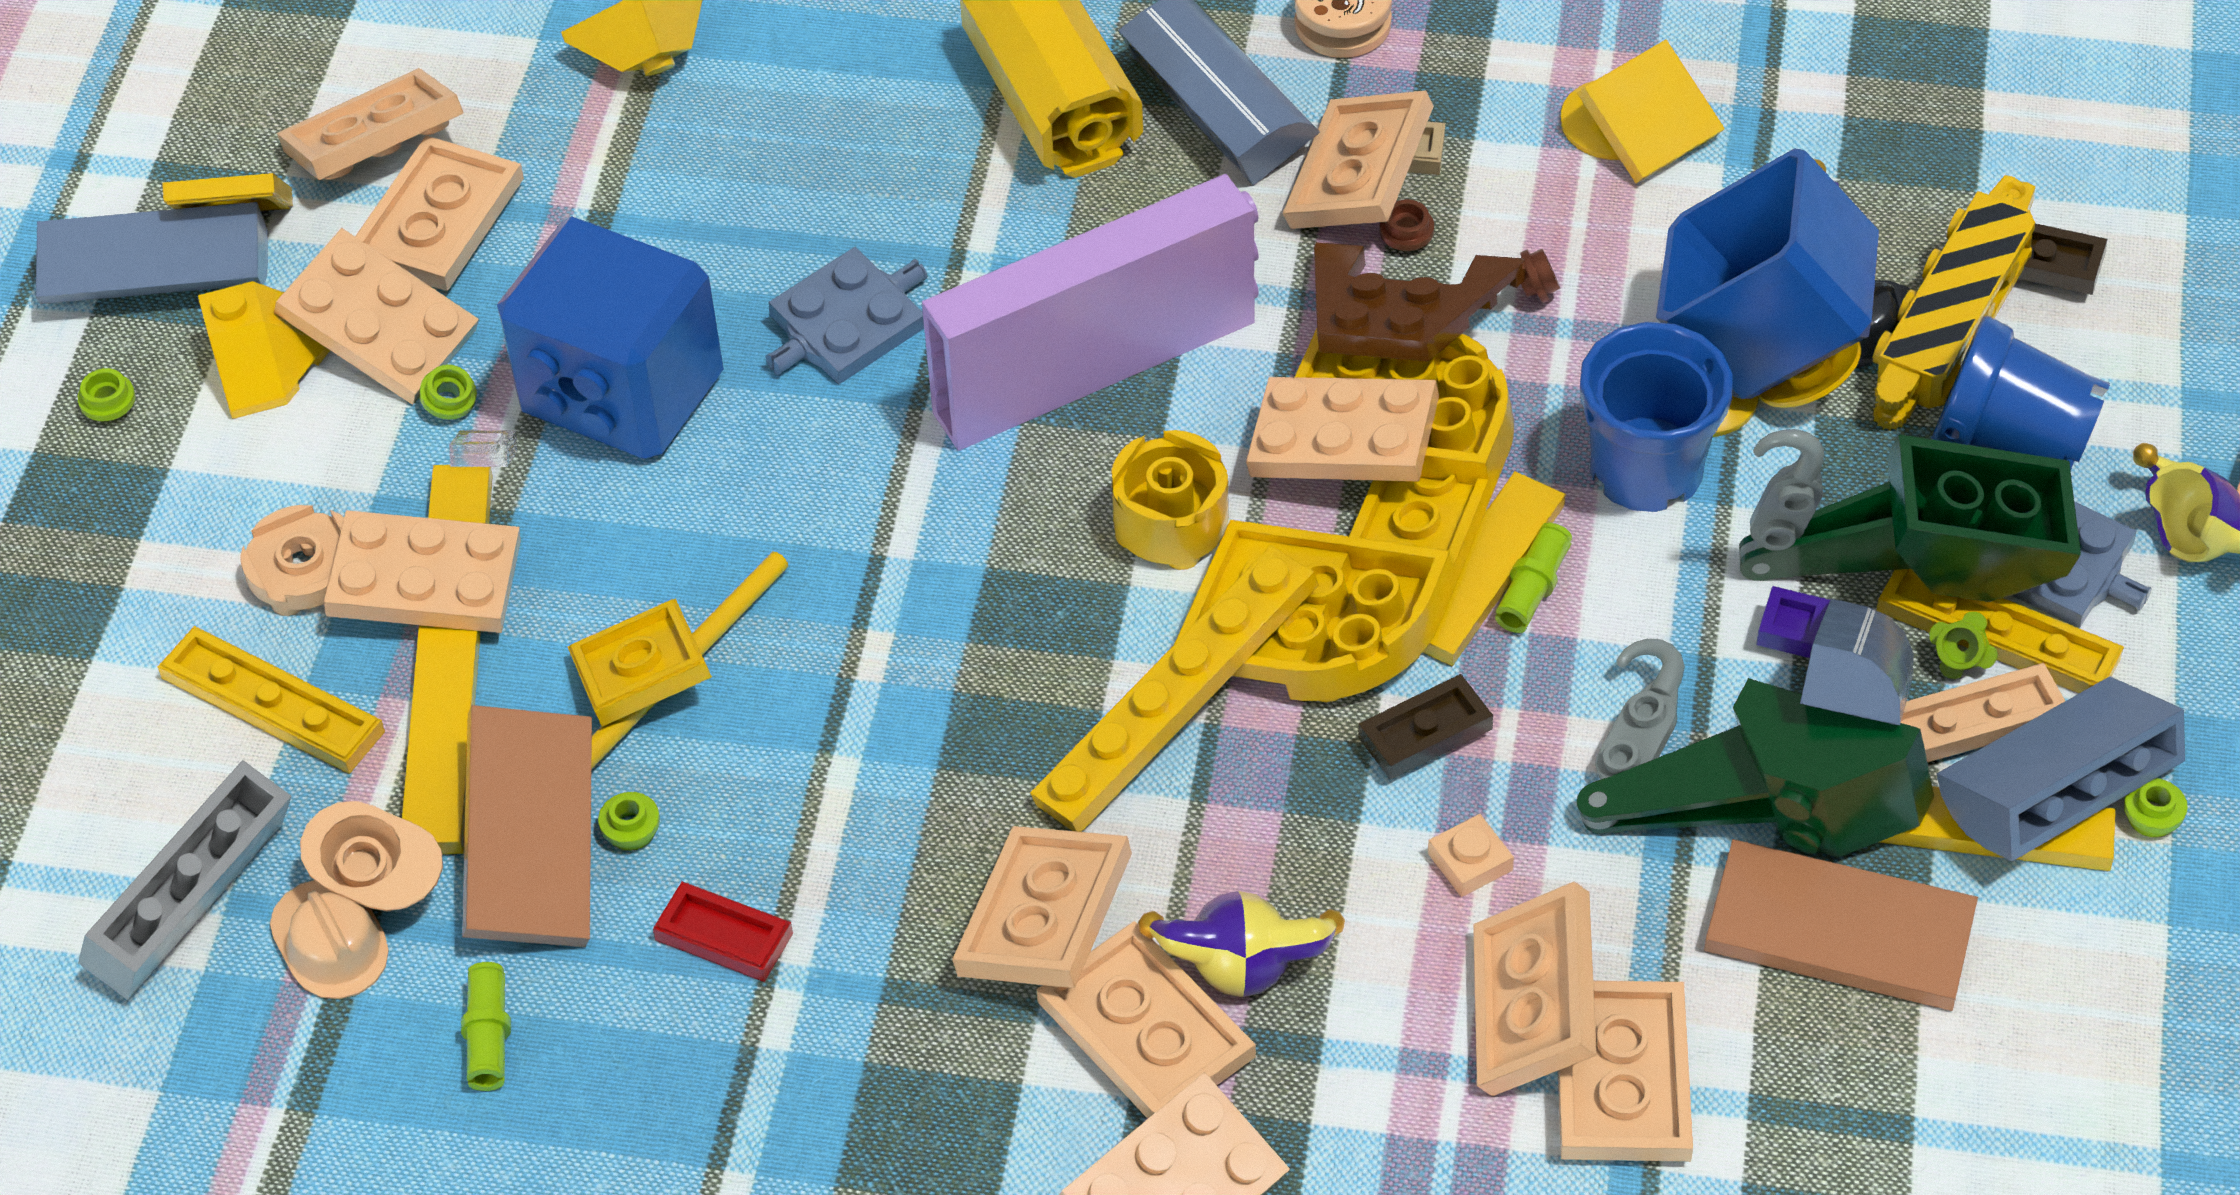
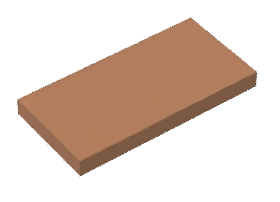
M471 705L467 720L462 937L586 947L590 940L592 717Z
M1732 839L1707 932L1704 951L1953 1011L1978 897Z

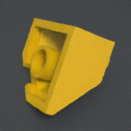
M623 0L562 31L561 34L565 43L620 72L643 69L645 76H652L675 66L673 58L692 49L703 0Z
M254 281L198 295L232 419L288 405L300 389L298 384L300 378L312 364L319 366L331 351L274 313L276 301L284 292Z

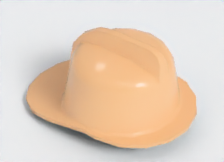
M359 801L337 802L320 810L307 823L300 840L301 861L311 878L324 888L373 909L383 911L406 909L423 900L437 885L443 870L442 850L432 834L417 824L390 814L376 806Z
M315 880L301 883L285 893L274 907L270 921L273 939L293 977L304 990L320 998L343 999L359 995L371 987L385 970L389 949L384 931L371 908L324 888Z

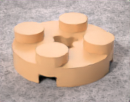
M295 505L277 510L260 520L251 530L253 539L247 545L246 550L243 546L240 555L245 579L252 593L261 601L270 604L272 610L281 616L295 615L301 610L324 605L344 520L341 514L330 510L331 516L324 513H314L313 506ZM303 551L306 556L313 555L306 562L293 564L292 555L296 552Z

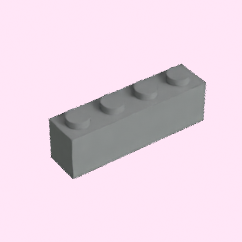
M242 760L84 935L78 964L129 1000L283 825L292 796Z

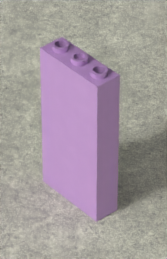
M1223 174L923 300L922 311L932 411L957 450L960 451L1255 323V298L1258 297L1259 290L1254 278V261L1258 260L1259 254L1254 241V223L1258 222L1259 217L1257 207L1250 194L1246 191L1240 192L1229 176Z

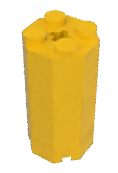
M960 0L962 27L1042 164L1053 170L1054 165L1061 167L1064 174L1073 178L1115 165L1124 155L1120 148L1124 141L1130 136L1134 143L1143 133L1142 101L1081 1Z

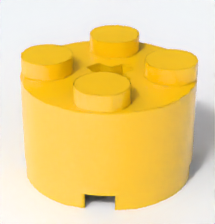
M1181 430L1163 431V438L1152 439L1146 442L1144 435L1127 444L1116 457L1112 467L1113 523L1117 542L1142 559L1168 564L1178 570L1194 567L1199 562L1200 557L1212 551L1220 543L1229 522L1228 474L1221 461V454L1215 445L1199 435Z

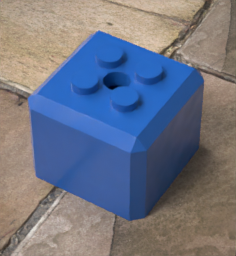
M1794 148L1683 211L1670 225L1667 233L1656 319L1660 323L1677 324L1702 334L1723 352L1733 373L1732 396L1740 399H1752L1869 337L1873 312L1879 230L1805 150Z
M573 216L561 221L497 304L516 393L522 412L642 459L653 458L663 454L724 370L710 280L705 271L692 260Z

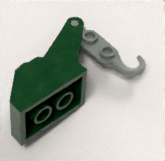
M1797 429L1780 430L1760 439L1753 449V453L1757 457L1763 456L1768 450L1782 446L1796 448L1801 451V454L1795 463L1783 467L1770 479L1750 518V535L1744 537L1739 543L1740 571L1744 577L1750 580L1766 581L1792 576L1912 569L1932 594L1992 602L2068 576L2081 556L2070 462L2068 460L1899 434L1887 455L1889 482L1816 510L1823 497L1820 468L1823 465L1824 448L1818 438L1808 432Z
M1647 638L1632 643L1617 658V665L1623 668L1638 656L1652 655L1661 660L1662 667L1656 679L1642 691L1633 695L1623 706L1596 758V769L1600 780L1586 785L1577 796V807L1582 822L1590 832L1606 834L1630 830L1773 822L1781 840L1786 841L1794 849L1809 854L1818 851L1839 858L1921 825L1934 798V792L1920 728L1903 723L1895 725L1800 704L1801 693L1748 678L1733 706L1738 726L1659 757L1677 723L1678 688L1682 682L1685 669L1682 655L1671 643L1662 639Z

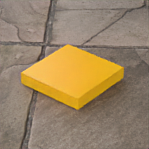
M1667 39L1591 82L1577 93L1636 184L1716 137L1725 129Z
M273 173L162 183L164 202L173 209L257 202L260 211L290 209L293 206L292 187Z
M676 598L568 646L584 688L602 727L712 678Z

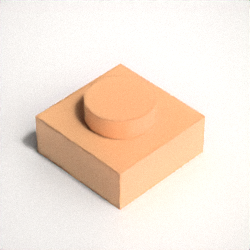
M1481 814L1428 840V855L1461 898L1513 871L1514 856Z

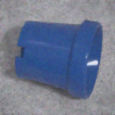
M1985 315L1982 317L1931 439L2068 460L2071 470L2074 462H2079L2104 403V400L2093 397L2090 393L2102 397L2108 391L2110 383L2089 375L2015 338L2013 329L2010 326Z
M1642 322L1620 327L1594 343L1581 364L1580 401L1590 428V474L1593 481L1595 476H1597L1604 484L1603 494L1611 502L1630 510L1658 512L1667 509L1668 500L1678 498L1684 494L1683 502H1685L1695 494L1703 480L1704 466L1713 435L1726 417L1732 401L1733 373L1723 352L1702 334L1677 324Z

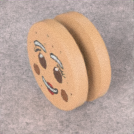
M1295 0V30L1300 40L1311 50L1319 54L1335 58L1361 56L1379 47L1389 35L1392 19V0Z

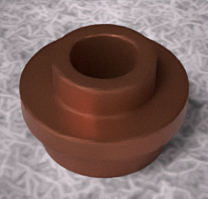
M1410 199L1396 201L1389 220L1379 223V233L1382 240L1392 248L1403 251L1417 250L1427 245L1433 238L1434 220L1422 203Z
M1543 248L1531 254L1528 249L1520 252L1521 258L1525 259L1526 278L1521 285L1526 296L1530 297L1538 294L1542 303L1550 300L1548 294L1561 288Z

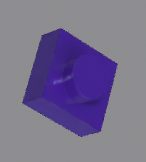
M1772 586L1758 630L1756 645L1810 658L1813 642L1830 600Z

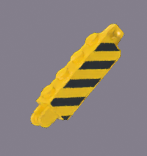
M2004 175L1989 194L1977 191L1966 210L1958 208L1947 230V243L1942 251L1935 248L1931 252L1923 270L1922 279L1924 281L1918 291L1910 289L1907 292L1898 312V325L1893 333L1885 331L1882 334L1873 354V362L1879 364L1877 387L1875 388V397L1878 403H1875L1873 416L1874 422L1878 423L1877 426H1882L1883 430L1889 429L1890 431L1891 429L1897 430L1898 427L1902 428L1917 404L1928 409L1945 404L1982 317L1988 315L1995 319L2022 273L2025 263L2031 257V240L2035 229V221L2030 209L2034 201L2036 186L2028 182H2021L2015 177Z

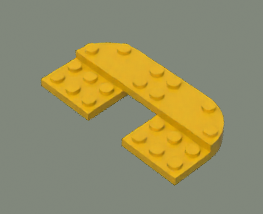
M1316 328L1296 372V378L1436 380L1439 399L1420 480H1373L1349 536L1230 520L1175 643L1272 545L1314 571L1319 586L1232 676L1286 684L1290 700L1333 702L1340 698L1365 692L1385 683L1419 658L1433 639L1440 625L1510 452L1514 437V416L1502 368L1498 369L1488 358L1487 349L1467 335L1461 334L1429 362L1321 353L1319 352Z

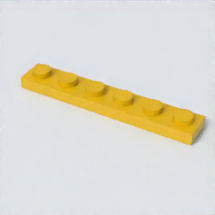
M1270 545L1030 792L1036 806L1070 830L1082 832L1319 586L1314 571Z

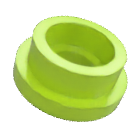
M441 365L423 378L419 396L423 407L430 414L441 419L451 420L461 418L472 410L476 402L477 389L474 381L464 369L455 365ZM451 392L456 398H445L439 394Z
M102 368L92 371L85 376L81 382L77 398L80 409L86 417L96 421H110L123 416L132 408L136 394L131 381L119 371L111 368Z
M2158 778L2129 793L2124 799V812L2130 825L2138 833L2148 837H2163L2176 830L2183 823L2188 808L2183 792L2171 782ZM2149 802H2155L2162 806H2154Z
M624 792L611 797L604 803L598 815V823L603 837L619 849L632 851L643 848L651 842L659 828L660 815L656 803L649 796L639 792ZM626 816H636L630 820H622Z

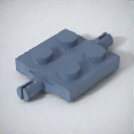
M856 247L845 252L768 302L769 316L787 333L789 342L765 356L768 366L771 370H774L776 375H780L798 361L805 359L821 367L838 385L924 329L923 312L904 293L927 279L928 276L924 266L919 264L917 259H913L909 264L890 275L879 270Z
M2075 502L2081 556L2069 575L2011 595L2078 628L2082 626L2092 608L2105 600L2109 595L2141 610L2144 604H2146L2152 588L2120 574L2122 562L2135 542L2137 530Z

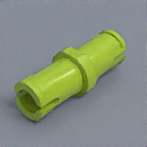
M1551 522L1544 523L1528 553L1514 564L1510 572L1512 582L1495 612V620L1502 628L1514 633L1525 632L1542 598L1552 594L1558 582L1556 572L1572 544V535L1565 527Z
M494 962L475 963L468 968L467 1012L461 1017V1035L467 1040L468 1085L472 1089L479 1091L496 1090L504 1085L505 1040L511 1035V1017L505 1012L504 968Z

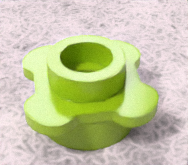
M1968 612L1960 621L1951 624L1938 622L1930 629L1929 639L1931 643L1936 645V651L1941 660L1939 668L1945 677L1957 679L1963 675L1965 670L1977 666L1988 669L1996 663L1998 652L1995 647L1989 644L1985 633L1987 619L1981 613ZM1962 639L1969 643V648L1966 651H1961L1958 648V642Z

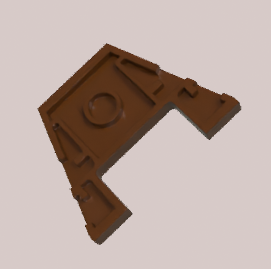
M1316 242L1314 246L1319 352L1429 362L1470 327L1469 317L1479 309L1491 310L1496 306L1497 294L1508 284L1511 287L1517 288L1524 282L1526 278L1525 259L1475 255L1460 284H1443L1430 277H1419L1410 281L1385 279L1377 273L1361 274L1366 265L1364 246Z

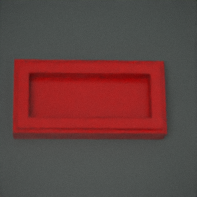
M681 881L653 927L655 941L763 982L768 978L793 935L792 924L787 920Z

